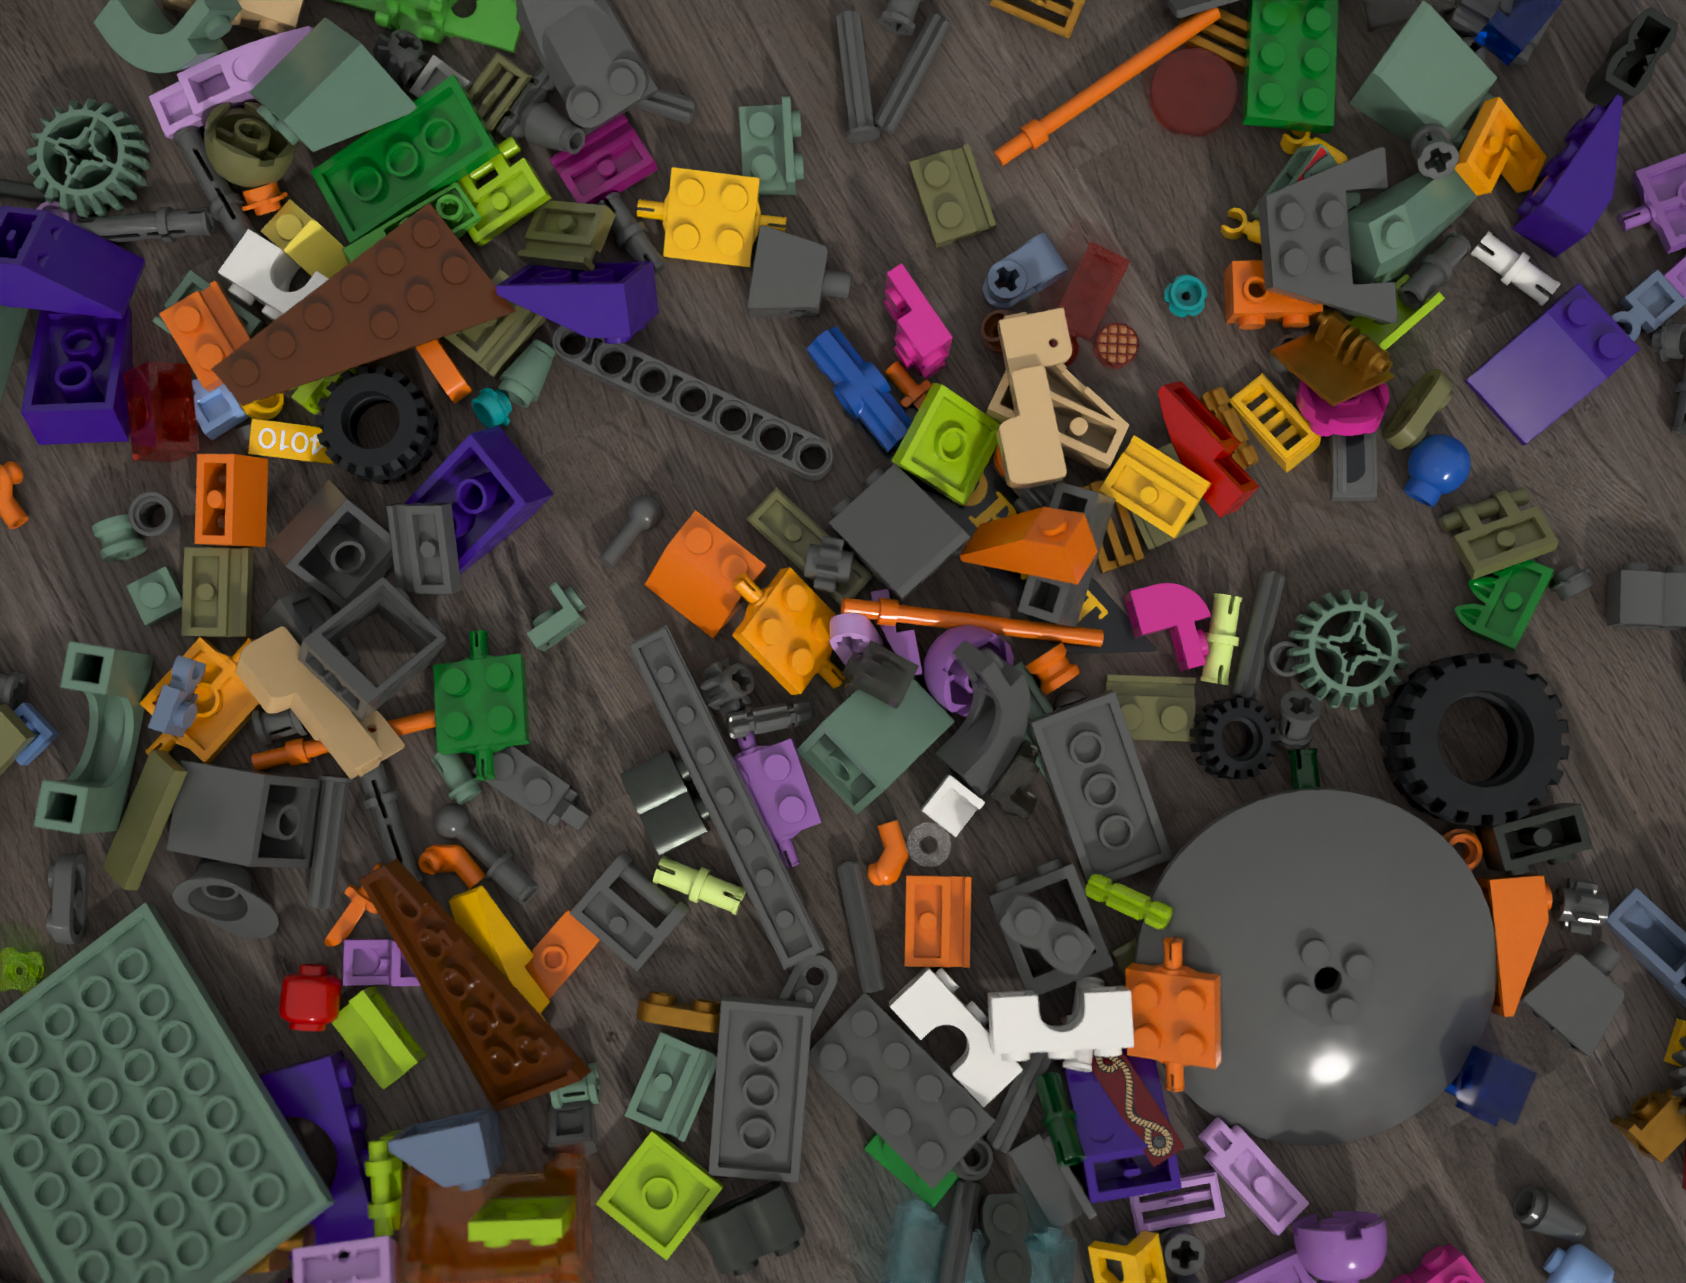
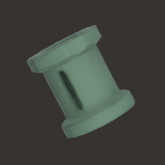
M588 1063L591 1072L581 1081L550 1092L554 1109L562 1108L564 1103L590 1100L592 1104L600 1103V1075L596 1063Z

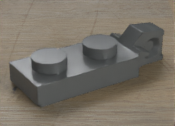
M508 746L499 752L493 753L495 779L489 780L487 778L485 782L544 823L548 822L556 827L562 819L578 831L585 827L592 815L574 803L579 793L571 788L573 785L516 746ZM475 766V768H474L473 771H472L475 775H476V766Z

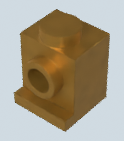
M1669 1087L1663 1093L1653 1091L1651 1094L1640 1097L1630 1109L1631 1114L1626 1120L1616 1116L1611 1121L1643 1155L1659 1163H1662L1686 1139V1115H1679L1678 1110L1686 1105V1100L1682 1097L1672 1096L1671 1091L1673 1089Z

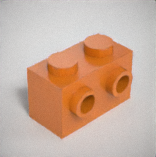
M1263 260L1232 261L1224 271L1225 324L1238 323L1239 329L1253 330L1265 327V323L1282 322L1283 328L1297 329L1309 326V322H1313L1323 312V304L1314 305L1265 290Z
M197 454L195 544L266 547L268 459L238 454Z

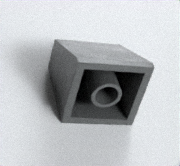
M893 464L887 471L882 466L877 468L862 483L866 487L865 491L855 500L848 495L830 511L833 519L829 522V529L837 538L844 539L845 547L849 551L854 552L855 558L874 576L884 589L889 590V595L893 599H897L899 604L902 605L966 546L970 536L896 464Z
M181 760V766L188 772L173 807L166 850L249 867L311 868L322 780L214 763Z

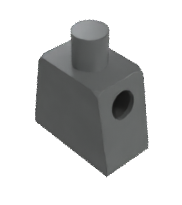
M760 225L747 305L749 318L819 317L823 296L849 299L852 273L827 269L829 261V248L827 246Z
M1602 941L1596 944L1586 958L1577 951L1562 948L1529 974L1518 1004L1572 1051L1590 1057L1625 999V992L1608 978L1609 974L1623 958L1616 950Z

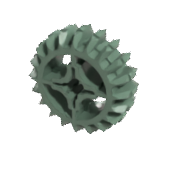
M88 98L83 106L78 101L70 99L67 112L61 107L53 106L56 117L52 121L47 118H40L42 126L45 127L43 132H30L32 139L38 144L36 147L25 149L28 153L27 155L34 160L26 168L36 178L33 182L36 190L45 193L44 197L48 203L59 202L61 211L73 214L75 210L82 218L92 217L94 212L100 217L107 216L109 214V206H112L118 212H124L122 200L125 197L132 201L138 200L136 193L133 191L135 185L147 186L146 179L140 175V172L152 169L150 162L143 158L151 152L149 146L141 140L144 137L143 131L136 124L133 125V119L124 111L118 112V109L110 103L105 102L100 105L96 100ZM113 135L115 136L118 145V158L116 163L111 160V151L113 145L110 142L113 138ZM62 156H64L67 160V166L64 174L67 175L65 183L63 181L61 174ZM97 158V159H99L102 163L97 162V161L92 160V159Z
M1348 589L1339 591L1337 600L1331 593L1322 595V606L1315 601L1308 603L1306 608L1311 618L1300 614L1294 619L1303 631L1293 630L1288 633V638L1299 642V647L1287 649L1286 655L1288 657L1303 655L1304 663L1290 667V671L1296 669L1297 673L1304 672L1306 675L1298 686L1304 690L1315 685L1316 687L1312 695L1321 701L1328 694V707L1333 709L1338 708L1342 700L1347 710H1355L1359 700L1364 707L1373 706L1375 704L1374 694L1381 699L1387 698L1390 692L1386 683L1395 686L1399 685L1402 681L1400 676L1393 670L1406 669L1409 665L1405 659L1398 658V653L1410 650L1411 646L1409 643H1398L1397 636L1404 634L1407 628L1405 626L1393 628L1390 624L1396 619L1397 612L1391 610L1382 615L1380 612L1384 606V600L1381 598L1375 599L1368 606L1367 592H1358L1353 600ZM1336 614L1349 615L1347 624L1342 625L1337 636L1318 635L1321 627L1332 616ZM1363 621L1375 633L1379 648L1370 645L1365 636L1367 625L1363 624ZM1351 641L1352 645L1350 647L1354 646L1355 653L1362 655L1345 659L1343 656L1346 653L1341 654L1340 647L1334 645ZM1316 651L1325 654L1329 658L1331 663L1329 674L1333 676V679H1330L1321 669L1316 657ZM1360 663L1377 665L1373 674L1365 682L1355 687L1346 686L1348 677L1354 676L1356 667Z

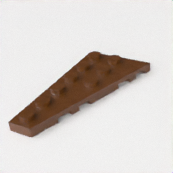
M428 203L212 368V371L242 406H246L322 378L342 373L354 367L368 364L447 335L513 314L516 311L507 299L497 295L495 284L432 205Z
M397 858L359 879L496 1112L579 1082L591 1072L590 1068Z

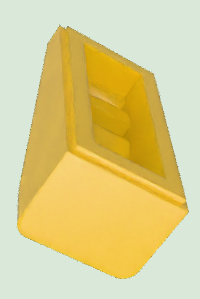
M1263 373L1230 399L1231 402L1228 403L1231 408L1234 407L1240 419L1286 473L1320 446L1321 436L1315 434L1310 429V423ZM1265 393L1268 399L1251 412L1247 406ZM1276 407L1279 412L1262 424L1259 419ZM1287 421L1291 426L1275 438L1271 433ZM1299 435L1301 440L1287 451L1284 446Z

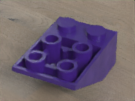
M1618 94L1604 106L1597 103L1584 120L1580 118L1574 124L1563 140L1567 143V146L1560 155L1555 154L1539 176L1544 180L1536 190L1531 189L1515 210L1521 216L1512 227V230L1554 258L1589 234L1613 198L1623 98Z
M1 206L0 305L13 308L46 310L56 313L123 319L146 265L145 259L49 211Z
M1122 1048L1128 1061L1169 1122L1156 1061L1154 1059L1127 1055V1048ZM1064 1068L1070 1110H1074L1077 1113L1078 1118L1075 1120V1124L1086 1155V1159L1079 1161L1083 1189L1090 1203L1182 1189L1177 1155L1174 1154L1153 1167L1143 1151L1148 1145L1123 1120L1093 1071L1082 1072Z

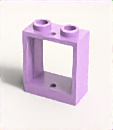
M389 1236L293 1249V1283H410L408 1250ZM347 1251L349 1253L348 1258L339 1259L341 1252Z

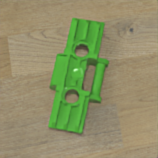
M331 0L376 13L375 23L382 29L392 32L395 30H406L416 35L420 40L441 45L445 37L454 39L456 36L515 53L522 31L521 26L516 20V0H475L477 2L476 10L471 16L466 18L458 17L453 12L454 5L458 0Z

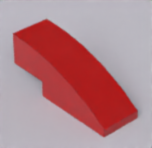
M1182 381L1163 385L1158 390L1162 414L1173 447L1182 465L1212 483L1206 490L1203 498L1219 517L1238 511L1260 487L1230 456L1241 442Z

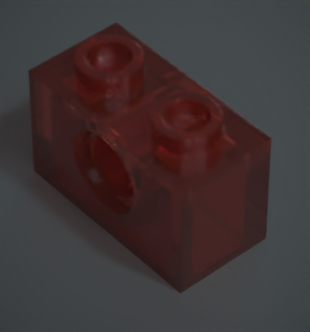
M147 361L125 373L124 381L133 461L176 462L199 452L190 364Z

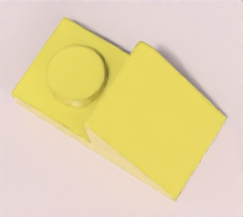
M291 199L285 203L261 230L267 238L282 249L310 276H313L317 271L330 279L348 265L343 252L345 247Z

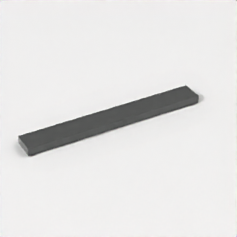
M665 625L627 644L784 970L825 951L826 946L726 740L707 705V701L699 688L670 625Z

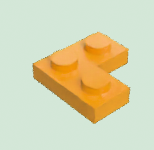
M1499 96L1484 102L1458 153L1459 161L1454 169L1476 196L1491 193L1500 174L1503 175L1516 193L1532 189L1547 156Z

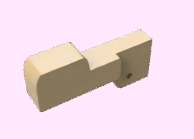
M1064 308L1028 315L1026 312L1007 315L1002 320H999L997 324L1016 416L1004 421L997 431V440L1006 483L1011 488L1026 489L1057 483V481L1061 482L1066 476L1067 470L1045 367L1063 364L1068 361L1072 354ZM1055 340L1057 342V346L1051 347L1049 345V341Z
M281 626L252 641L241 651L236 674L262 708L271 714L290 708L316 741L323 743L350 779L358 775L360 777L378 767L381 761L405 747V744L378 711L375 710L365 720L361 721L298 660L301 647L285 627ZM368 728H374L375 732H370Z

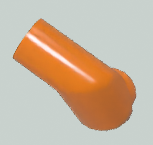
M7 461L3 465L0 464V517L7 527L12 530L25 524L29 517L13 496V485L22 482L23 471L18 463Z
M898 820L877 826L884 851L878 861L870 864L867 869L868 879L875 886L883 884L889 886L896 882L909 859Z
M435 844L429 846L420 855L418 860L419 867L425 874L456 873L469 890L483 881L486 876L467 850L460 845Z

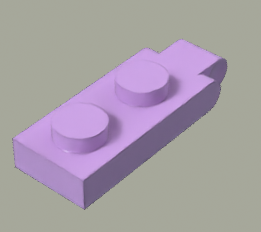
M1217 1117L1198 1135L1200 1141L1209 1150L1204 1155L1206 1161L1272 1234L1279 1236L1310 1204L1238 1125L1230 1129Z

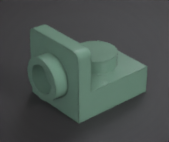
M554 582L549 586L563 608L558 612L555 608H552L538 616L532 622L535 628L527 633L534 646L543 652L587 622L581 613L586 608V605L572 586L564 589L558 582Z

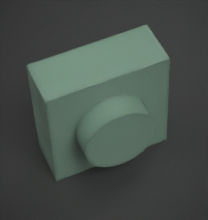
M165 566L126 585L146 626H153L182 611L183 590L171 567Z

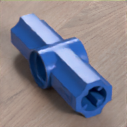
M837 326L829 330L827 329L806 348L807 354L834 386L833 391L846 411L855 419L859 417L887 454L897 450L913 420L890 394L891 388L881 372L870 361L865 363Z

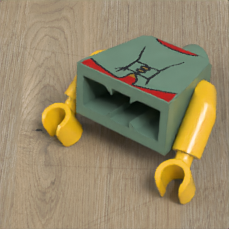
M1291 130L1300 139H1293L1288 134L1282 135L1281 148L1284 152L1292 154V157L1264 196L1348 161V157L1319 137L1310 138V132ZM1359 192L1346 193L1347 212L1359 205ZM1258 205L1251 213L1255 218L1253 222L1247 221V215L1242 209H1230L1227 216L1239 220L1241 226L1232 229L1226 225H1221L1222 235L1227 239L1234 240L1246 234L1249 241L1261 245Z

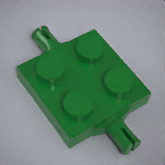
M477 630L478 634L475 631L469 632L471 657L459 662L433 665L437 751L441 755L462 752L475 755L476 780L487 781V778L489 780L495 779L493 753L499 752L508 746L530 744L525 658L521 653L497 657L488 655V632Z

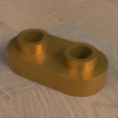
M649 991L648 998H641L638 1001L636 1018L639 1020L703 1032L719 1033L721 1010H719L720 1003L717 1001L696 998L693 1000V1005L675 1002L676 995L658 991Z

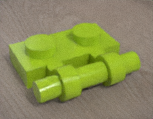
M512 135L500 144L496 142L501 153L457 181L482 218L468 231L474 243L480 247L552 198L528 160L522 158L511 166L509 159L522 151L521 146ZM493 170H496L499 175L479 188L477 181Z
M402 1130L391 1131L378 1140L368 1141L369 1160L365 1161V1176H370L372 1202L368 1203L367 1207L368 1219H373L374 1237L393 1235V1230H404L416 1221L413 1167L389 1152L387 1143Z

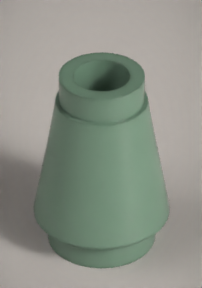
M534 339L531 345L500 376L502 382L498 390H501L511 402L528 408L532 401H538L556 352L546 343Z

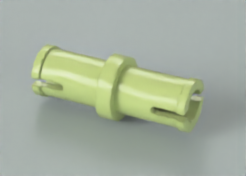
M1213 593L1214 600L1209 632H1204L1209 653L1204 657L1206 664L1203 665L1200 681L1229 685L1228 678L1233 647L1239 645V637H1235L1242 597Z
M662 856L658 864L661 870L656 869L653 883H659L687 894L692 902L698 903L699 900L730 911L734 915L738 913L741 906L740 901H743L746 893L743 886L740 887L710 875L711 870L704 867L697 870L671 860L667 856Z

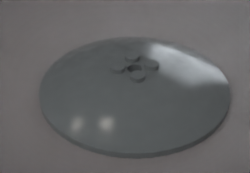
M1301 788L1276 792L1246 802L1214 819L1196 833L1177 852L1164 869L1150 894L1151 902L1160 901L1171 906L1173 909L1172 918L1166 929L1158 930L1145 924V919L1140 922L1134 963L1152 966L1164 963L1163 939L1167 937H1175L1176 939L1178 937L1183 940L1182 960L1184 966H1188L1197 972L1220 975L1221 1063L1216 1069L1192 1065L1184 1066L1185 1089L1183 1091L1197 1105L1215 1118H1220L1224 1123L1232 1127L1238 1125L1245 1133L1279 1143L1331 1145L1350 1142L1380 1133L1417 1114L1435 1100L1467 1064L1481 1039L1494 1001L1497 982L1495 929L1483 892L1468 865L1453 846L1436 830L1415 815L1385 800L1351 790ZM1324 967L1335 968L1337 972L1335 983L1327 989L1316 988L1314 984L1316 973Z

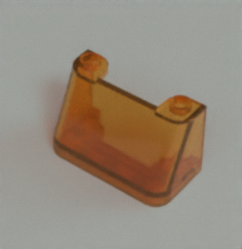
M574 1153L556 1154L553 1156V1161L544 1165V1171L496 1174L491 1178H487V1185L469 1191H460L459 1185L444 1188L417 1169H403L397 1283H594L589 1163L586 1158L580 1159V1155ZM576 1195V1218L563 1238H558V1241L554 1244L535 1246L530 1244L529 1239L512 1240L511 1244L503 1247L483 1246V1241L468 1240V1222L489 1198Z

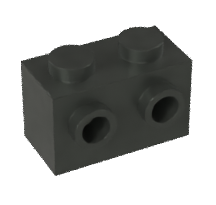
M1558 803L1531 810L1530 814L1518 820L1507 819L1505 824L1475 826L1478 838L1482 843L1487 869L1504 871L1505 876L1532 871L1531 864L1546 860L1548 865L1569 862L1576 859L1575 853L1593 848L1581 804Z

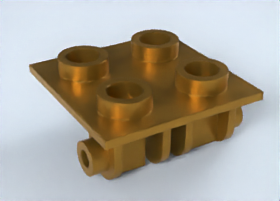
M1329 309L1323 310L1316 318V323L1319 325L1317 330L1270 351L1272 356L1332 407L1379 386L1395 376L1389 371L1393 364L1389 359L1390 354L1373 342L1367 334L1360 335L1361 330L1357 326L1350 327L1351 323L1337 310L1332 312Z

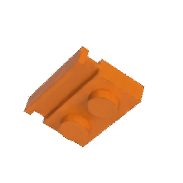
M216 281L209 283L210 286L203 291H196L159 313L201 385L209 392L223 384L212 371V368L252 338L222 286Z
M906 875L904 966L970 968L971 876Z

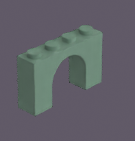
M69 641L60 687L79 690L85 693L90 712L89 731L82 757L72 774L63 780H42L33 827L76 834L118 830L126 810L144 715V708L139 703L148 693L154 655Z

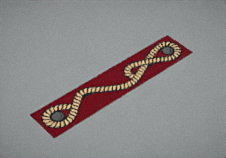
M1067 1015L1060 1019L1062 1025L1066 1023ZM1093 1050L1091 1066L1094 1075L1123 1120L1147 1144L1148 1147L1143 1149L1153 1167L1184 1149L1183 1143L1123 1051L1122 1055L1101 1057L1095 1056Z

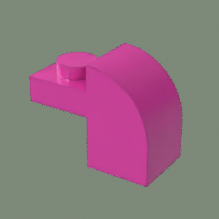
M1161 583L1133 590L1123 595L1134 638L1169 630L1180 672L1206 664L1204 656L1209 653L1207 640L1202 629L1196 630L1195 622L1209 618L1211 614L1207 605L1198 594L1179 584Z

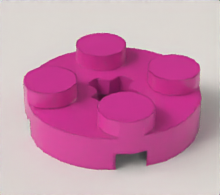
M1300 380L1296 393V402L1301 414L1310 422L1309 427L1315 434L1325 437L1333 434L1354 436L1374 433L1378 429L1386 411L1390 395L1386 383H1383L1332 407Z

